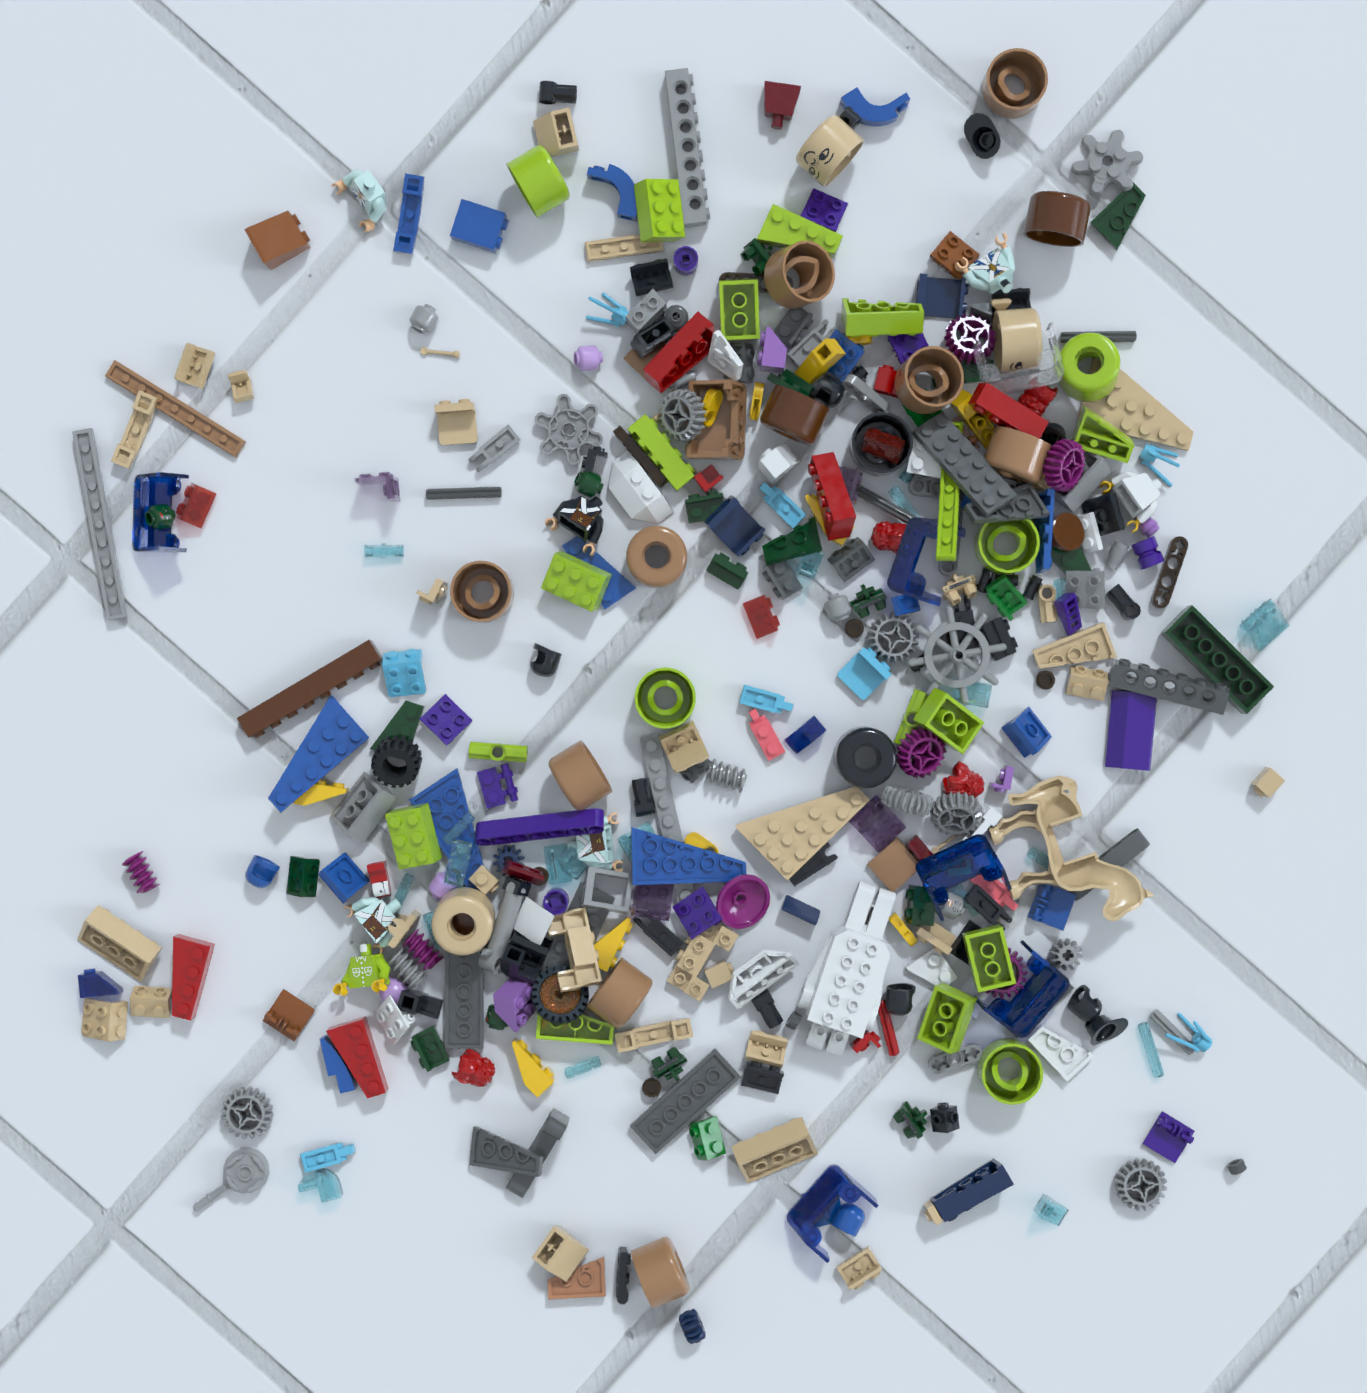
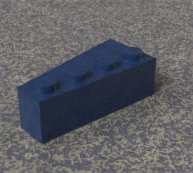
M993 1158L931 1197L930 1201L944 1222H950L956 1219L959 1214L972 1209L979 1203L1013 1186L1014 1183L1004 1166Z

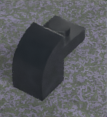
M508 943L501 959V971L512 980L520 978L534 984L542 965L524 958L526 950Z
M406 989L401 991L397 1006L400 1011L413 1015L419 1013L438 1019L444 1000L430 996L425 992Z

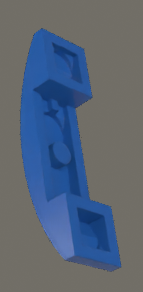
M405 173L402 205L393 251L413 254L422 208L425 178L423 176Z

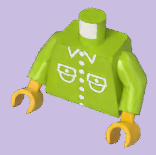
M371 943L360 944L361 956L350 958V963L341 980V984L338 983L333 987V992L336 995L346 996L348 994L346 987H371L377 993L380 990H387L386 984H390V967L383 954H372Z

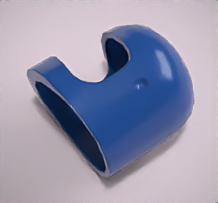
M254 855L246 870L245 878L254 887L266 888L273 881L280 866L264 857Z
M844 1203L838 1209L831 1225L856 1237L865 1220V1213L855 1204Z

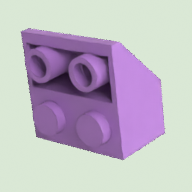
M766 327L765 332H761L759 346H763V351H759L757 365L761 366L760 371L783 373L787 348L770 327Z
M509 978L493 994L495 1012L514 1032H518L536 1011L532 1002V983L520 978H516V980Z

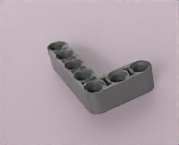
M916 477L909 483L908 490L914 496L939 498L940 493H934L932 485H940V479ZM914 482L922 484L923 488L921 491L917 492L913 489ZM961 489L956 561H938V570L944 576L954 574L958 567L964 511L961 504L965 496ZM945 562L952 564L951 572L944 571L943 564Z
M553 1108L528 1150L543 1156L544 1163L557 1139L560 1140L564 1134L570 1117ZM514 1173L506 1189L523 1198L536 1176Z

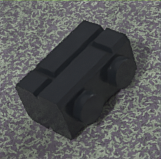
M663 317L637 333L630 345L642 359L663 346V344L668 343L676 331L667 318Z
M1002 617L984 623L980 628L989 645L1004 643L1007 646L1004 651L990 653L993 661L1000 660L1017 652L1015 649L1018 647L1014 637H1010L1008 632L1010 630L1009 623L1006 619L1003 620Z

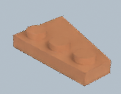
M604 1257L577 1267L568 1281H564L558 1276L549 1278L547 1280L548 1300L605 1297Z

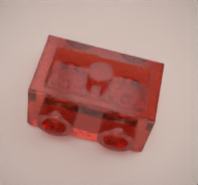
M869 428L863 438L862 451L898 464L905 441L898 436L885 434L879 429Z
M191 483L184 491L185 498L183 503H180L176 509V518L202 528L216 493Z
M765 595L743 603L756 639L778 631L777 627L780 626L777 615H772L770 609L773 608L769 597L766 598Z

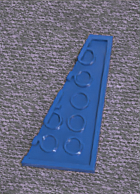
M332 695L268 797V800L280 813L369 739V736Z
M456 768L409 800L412 805L429 803L439 846L466 887L480 891L469 878L484 863L479 845L475 843V830L459 770Z
M630 827L632 885L728 882L734 877L746 874V862Z

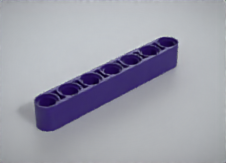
M592 808L581 811L575 810L481 821L476 823L475 843L480 846H490L601 833L604 831V811Z

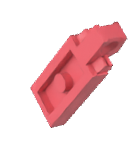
M756 709L749 711L753 720L749 723L750 728L768 761L785 753L782 744L765 715L760 717Z
M981 866L971 877L970 881L979 885L1001 907L1007 905L1014 911L1019 906L1011 899L1008 888L985 867Z

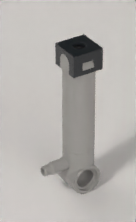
M506 876L502 887L505 890L504 897L488 946L478 951L481 955L479 958V966L494 974L502 972L500 969L501 959L507 948L523 896H528L531 883Z

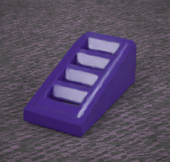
M1065 593L1053 602L1067 636L1072 635L1082 627L1075 593Z

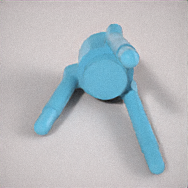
M604 292L602 296L615 305V309L597 299L588 297V300L612 312L611 318L614 320L586 316V319L612 324L617 327L620 324L625 325V316L629 313L626 307L620 305Z
M1146 444L1139 455V458L1143 459L1141 463L1146 465L1163 482L1171 487L1172 483L1149 462L1154 463L1156 458L1171 465L1180 467L1179 463L1159 453L1177 457L1178 454L1155 447L1152 444Z
M1178 1013V1017L1195 1033L1192 1037L1193 1044L1168 1033L1165 1036L1193 1049L1196 1053L1199 1050L1202 1052L1207 1051L1213 1043L1212 1039L1196 1021H1193V1026L1181 1013Z

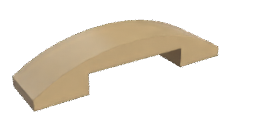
M139 390L132 407L134 410L120 444H117L111 462L130 469L147 435L155 412L157 397Z
M690 1018L644 1025L614 1034L618 1053L666 1041H677L693 1037Z

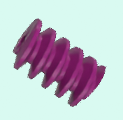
M143 851L127 858L122 863V866H129L126 873H133L129 879H136L133 887L140 886L136 891L137 894H144L161 885L154 884L157 877H150L154 871L146 870L150 863L143 864L147 857H140Z
M417 929L404 941L402 947L410 946L407 952H415L412 958H420L417 963L418 965L425 963L424 971L433 968L444 956L437 957L440 951L432 952L434 944L427 946L429 939L422 940L424 933L417 935L419 931Z

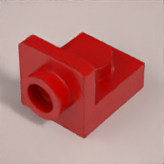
M865 1030L863 1039L857 1037L850 1046L856 1053L865 1051L869 1047L870 1041L880 1048V1037L874 1031L870 1033L868 1030Z

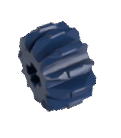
M507 844L504 845V851L498 848L497 852L500 855H493V858L498 859V861L492 863L493 866H500L496 869V872L498 873L504 868L505 856H508V858L511 856L513 862L525 865L519 862L525 859V856L518 857L522 850L519 849L515 853V845H512L509 850Z
M695 1309L687 1310L679 1315L680 1326L688 1343H698L705 1339L706 1332Z

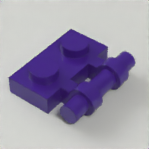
M508 763L501 765L503 773L498 774L496 767L477 772L487 809L506 804L504 796L507 795L510 796L511 802L518 800V789L514 786L512 779L514 775ZM500 779H505L506 790H502Z

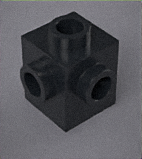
M943 1102L938 1103L937 1107L930 1109L933 1132L949 1133L960 1129L957 1106Z

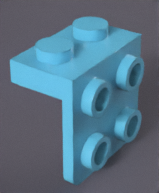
M862 647L837 673L838 678L861 700H865L884 680H887L892 675L889 672L891 668L884 661L880 663L875 658L877 654L870 647L868 649Z
M421 649L383 653L382 667L389 697L424 694L426 692Z

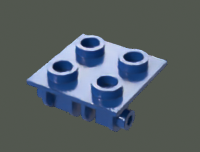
M835 329L829 339H835L846 354L827 371L843 383L865 351L862 345H856L838 329Z
M1039 884L1027 917L1064 931L1077 895L1055 886Z

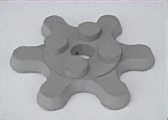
M1114 130L1107 142H1098L1092 135H1086L1082 138L1081 143L1087 150L1088 156L1085 160L1074 162L1071 170L1075 175L1088 174L1092 177L1093 182L1090 186V193L1093 196L1102 195L1105 186L1109 183L1117 184L1122 191H1129L1133 187V181L1128 177L1127 169L1132 165L1141 164L1143 154L1140 151L1127 152L1122 148L1125 135L1121 130ZM1110 157V159L1113 161V164L1111 166H1105L1103 165L1102 160Z
M561 394L557 397L558 410L555 414L547 415L540 412L535 416L536 425L544 427L548 431V438L540 444V451L544 455H550L556 449H563L566 452L567 461L571 465H576L581 460L580 447L582 445L591 444L599 446L603 442L602 435L599 432L592 431L589 427V422L597 415L598 408L594 404H587L582 410H575L571 406L570 397L567 394ZM568 424L574 427V432L571 435H566L563 431L564 427Z

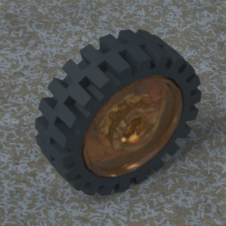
M557 965L547 968L546 971L540 973L533 985V1006L539 1016L550 1023L562 1025L563 1023L568 1024L571 1021H575L583 1014L588 1004V986L581 987L579 990L563 992L566 995H563L562 999L555 996L560 991L557 973L570 970L571 967Z

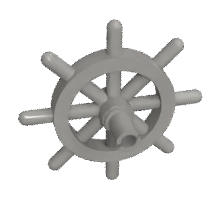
M947 606L945 608L947 624L937 628L933 633L921 625L915 627V630L928 640L924 648V657L910 659L907 664L910 667L925 665L929 674L935 679L926 692L927 696L930 695L934 688L938 689L942 684L952 688H959L961 703L967 704L969 702L967 686L974 684L981 677L992 685L999 683V680L986 670L990 662V653L1004 651L1007 646L1004 643L989 645L985 636L979 631L988 618L987 614H981L972 626L962 622H955L953 608ZM957 630L968 632L960 645ZM949 632L951 646L939 637ZM975 637L980 647L966 649ZM934 645H937L947 653L932 655ZM982 655L980 665H977L967 657ZM948 661L939 673L934 663ZM962 664L974 671V673L965 678ZM954 665L957 680L946 678Z

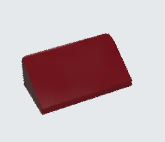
M918 835L913 836L906 842L907 847L927 871L933 874L939 867L940 862Z
M506 860L502 870L503 874L536 885L545 879L542 871L510 860Z

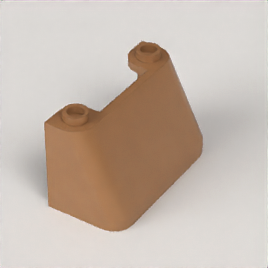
M731 379L689 381L687 389L695 392L696 396L701 397L700 403L703 402L707 391L711 388L722 391L723 400L712 426H705L701 429L702 433L697 435V438L689 440L688 444H686V458L742 460L745 455L747 390L745 384Z

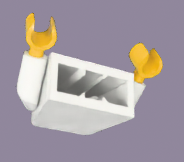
M1123 472L1112 478L1111 482H1101L1099 488L1103 486L1108 487L1107 490L1102 492L1105 495L1110 493L1111 487L1115 486L1113 488L1114 492L1132 518H1137L1135 521L1131 520L1126 524V527L1129 524H1134L1135 529L1130 532L1134 533L1140 523L1143 524L1154 514L1158 504L1156 499L1160 496L1158 489L1161 488V483L1158 479L1151 480L1146 473Z

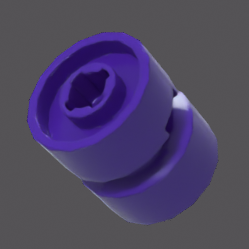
M682 246L675 251L673 265L677 273L689 276L697 270L698 254L692 247Z
M1155 536L1131 545L1134 554L1139 556L1137 562L1140 570L1164 562L1161 551L1157 550L1159 545Z
M558 887L550 889L543 899L545 910L553 915L563 913L569 904V895L564 889Z

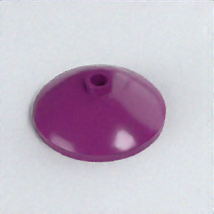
M750 874L740 875L728 881L719 892L716 901V909L722 917L721 921L734 929H744L756 924L765 915L769 907V888L761 878Z

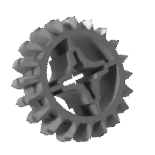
M677 389L664 397L665 402L660 403L663 408L659 410L662 413L659 419L663 422L661 427H665L664 433L669 434V438H675L677 441H689L697 438V435L702 433L701 429L705 427L703 422L707 420L704 418V414L707 412L703 410L705 404L700 403L701 397L696 396L695 392H691L688 389Z
M891 611L890 618H888L886 613H883L884 620L878 616L876 620L879 624L871 623L875 630H868L869 633L873 634V637H867V640H873L874 643L870 644L869 647L875 646L874 652L876 654L880 652L878 659L881 660L885 655V662L887 663L890 657H892L893 663L897 662V657L903 662V655L910 658L911 656L908 651H916L911 646L912 644H919V642L913 641V639L920 636L919 634L913 635V631H916L915 627L911 628L914 621L911 620L907 623L908 615L901 619L902 615L895 617L894 612ZM895 621L891 631H879L885 623ZM900 623L907 629L909 638L901 636L899 632ZM895 632L898 638L902 640H894L892 643L890 642L891 639L885 635H891ZM878 636L887 641V651L883 650L880 646ZM897 643L907 644L901 652L892 653Z
M885 785L884 790H882L881 802L891 808L922 816L929 815L932 809L933 798L927 794L896 785Z
M950 791L949 795L943 793L942 797H937V800L933 801V806L930 810L932 824L940 832L945 831L946 835L952 833L954 836L956 834L962 836L965 832L970 834L971 830L976 831V827L980 826L983 818L982 807L978 799H975L973 795L968 796L966 792L960 794L958 791L953 794Z
M249 1086L247 1092L244 1087H241L240 1092L235 1089L233 1095L229 1094L227 1096L228 1100L223 1102L225 1108L221 1109V1112L226 1115H223L221 1119L228 1121L224 1124V1127L229 1125L232 1127L229 1133L235 1130L237 1131L236 1137L242 1133L243 1139H246L248 1134L250 1138H254L255 1133L260 1136L262 1130L266 1131L268 1129L267 1125H270L272 1122L269 1118L273 1117L274 1113L269 1112L273 1105H267L271 1099L267 1098L265 1100L263 1098L266 1095L265 1092L259 1095V1088L252 1092V1086ZM239 1099H250L246 1105L235 1104ZM256 1102H257L258 1105L260 1106L261 1112H259V1111L256 1110V1108H255V1103H256ZM249 1107V1113L251 1114L246 1117L244 1111ZM233 1110L240 1118L239 1123L234 1117ZM248 1120H257L260 1122L256 1126H245Z
M1135 1158V1164L1129 1160L1128 1167L1122 1165L1121 1167L1124 1171H1117L1121 1178H1115V1182L1118 1183L1115 1189L1119 1191L1117 1196L1122 1198V1203H1128L1127 1206L1129 1208L1134 1206L1137 1211H1139L1141 1206L1144 1211L1147 1210V1205L1154 1208L1153 1202L1160 1204L1158 1198H1165L1161 1191L1167 1190V1187L1163 1185L1167 1183V1180L1163 1178L1165 1173L1160 1171L1161 1167L1159 1165L1154 1166L1152 1160L1147 1162L1145 1158L1142 1159L1141 1163L1138 1158ZM1142 1170L1153 1173L1155 1179L1145 1178ZM1135 1173L1134 1178L1128 1181L1129 1177ZM1142 1180L1144 1183L1141 1185L1142 1187L1140 1189L1138 1185H1140V1181ZM1154 1188L1153 1191L1147 1196L1148 1190ZM1127 1190L1137 1191L1140 1198L1131 1197Z

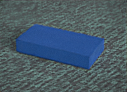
M916 592L891 598L895 616L915 613L921 610Z

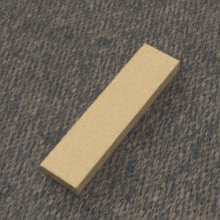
M640 234L585 242L588 262L664 252L662 242H641Z

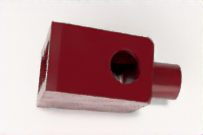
M765 81L764 115L765 117L772 118L771 128L782 129L783 120L792 119L801 86Z

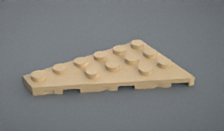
M1092 357L1088 374H1094L1099 371L1101 361L1097 357ZM1121 369L1117 384L1110 394L1094 402L1081 401L1076 424L1083 405H1085L1129 437L1188 451L1194 431Z
M855 786L737 824L735 827L788 881L870 799Z

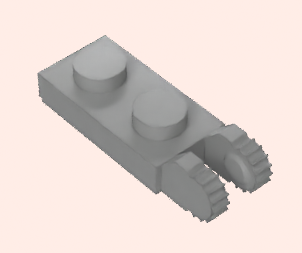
M827 319L816 328H813L787 353L786 356L798 368L811 351L825 338L829 339L835 328L830 329L824 337L819 333L828 325L829 321Z
M508 424L483 444L468 460L470 463H473L483 454L487 459L477 466L476 470L480 472L505 454L521 439Z

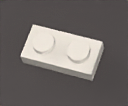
M1094 512L1077 516L1082 522L1085 532L1084 540L1081 544L1084 554L1102 550L1103 545Z

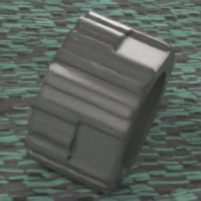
M793 1011L785 1026L794 1030L801 1021L802 1016Z
M1241 1158L1233 1160L1227 1165L1231 1175L1240 1174L1247 1169L1244 1160Z

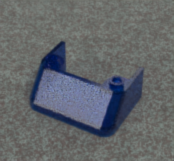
M157 472L139 474L135 477L132 547L134 551L187 552V548H179L180 541L176 534H171V527L154 530L148 526L145 521V513L150 506L157 504H168L172 509V496L177 495L181 490L180 480L189 479V475Z
M913 517L909 519L887 579V585L894 592L940 607L942 597L924 591L926 586L925 577L920 573L914 572L926 537L937 539L938 519ZM958 526L957 536L964 538L966 529Z
M982 834L971 836L917 862L915 866L926 894L941 922L944 921V917L939 906L948 901L949 895L946 890L981 874L986 881H995L1001 878L1008 891L1012 889L1003 865L987 838Z
M1022 940L1020 943L1032 954L1027 961V967L1034 973L1025 983L1023 989H1020L1010 1002L1004 998H996L989 1006L977 996H974L977 998L976 1003L986 1013L1019 1038H1025L1030 1035L1070 986L1069 979Z
M832 1164L822 1172L787 1212V1222L803 1242L828 1263L830 1261L828 1252L819 1245L822 1239L821 1232L815 1226L839 1197L847 1203H854L863 1196L875 1208L879 1205L876 1198L839 1165Z

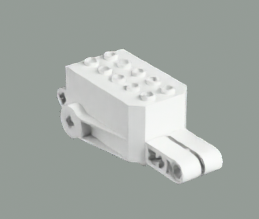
M862 881L858 882L844 925L831 931L807 974L797 1003V1007L805 1009L806 1019L811 1021L805 1045L822 1050L827 1034L830 1032L825 1052L840 1057L844 1053L849 1035L863 1039L865 1030H872L881 1002L884 974L891 956L882 937L896 898V893L879 888L872 904L876 886ZM870 907H872L867 923L865 924Z

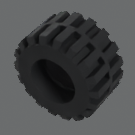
M394 735L393 738L388 736L385 740L382 739L374 751L371 769H374L373 775L378 776L377 780L379 782L383 781L385 786L389 784L391 788H396V785H398L399 788H402L404 784L407 786L411 784V781H414L418 775L422 763L421 750H418L419 746L417 743L413 744L412 739H405L406 736L402 735L401 738L398 735ZM398 756L406 762V766H393L389 763L387 757Z

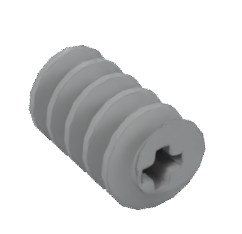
M716 759L711 761L706 779L708 776L710 777V783L717 779V785L719 786L724 781L725 788L732 784V790H735L739 786L740 793H742L747 779L744 768L740 772H738V766L731 770V764L729 763L724 768V762L721 761L716 765Z
M402 947L389 959L388 965H394L393 973L400 971L397 977L401 978L404 976L405 978L402 983L409 982L410 984L407 989L410 990L419 985L429 975L422 977L423 969L417 971L419 965H412L413 958L407 960L409 953L402 954L404 949Z

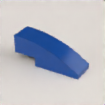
M327 1035L322 1036L320 1043L328 1076L336 1075L340 1093L355 1090L358 1085L350 1069L332 1040Z

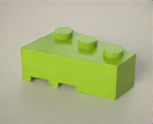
M1083 405L1071 440H1075V442L1082 445V449L1128 463L1134 448L1133 440Z

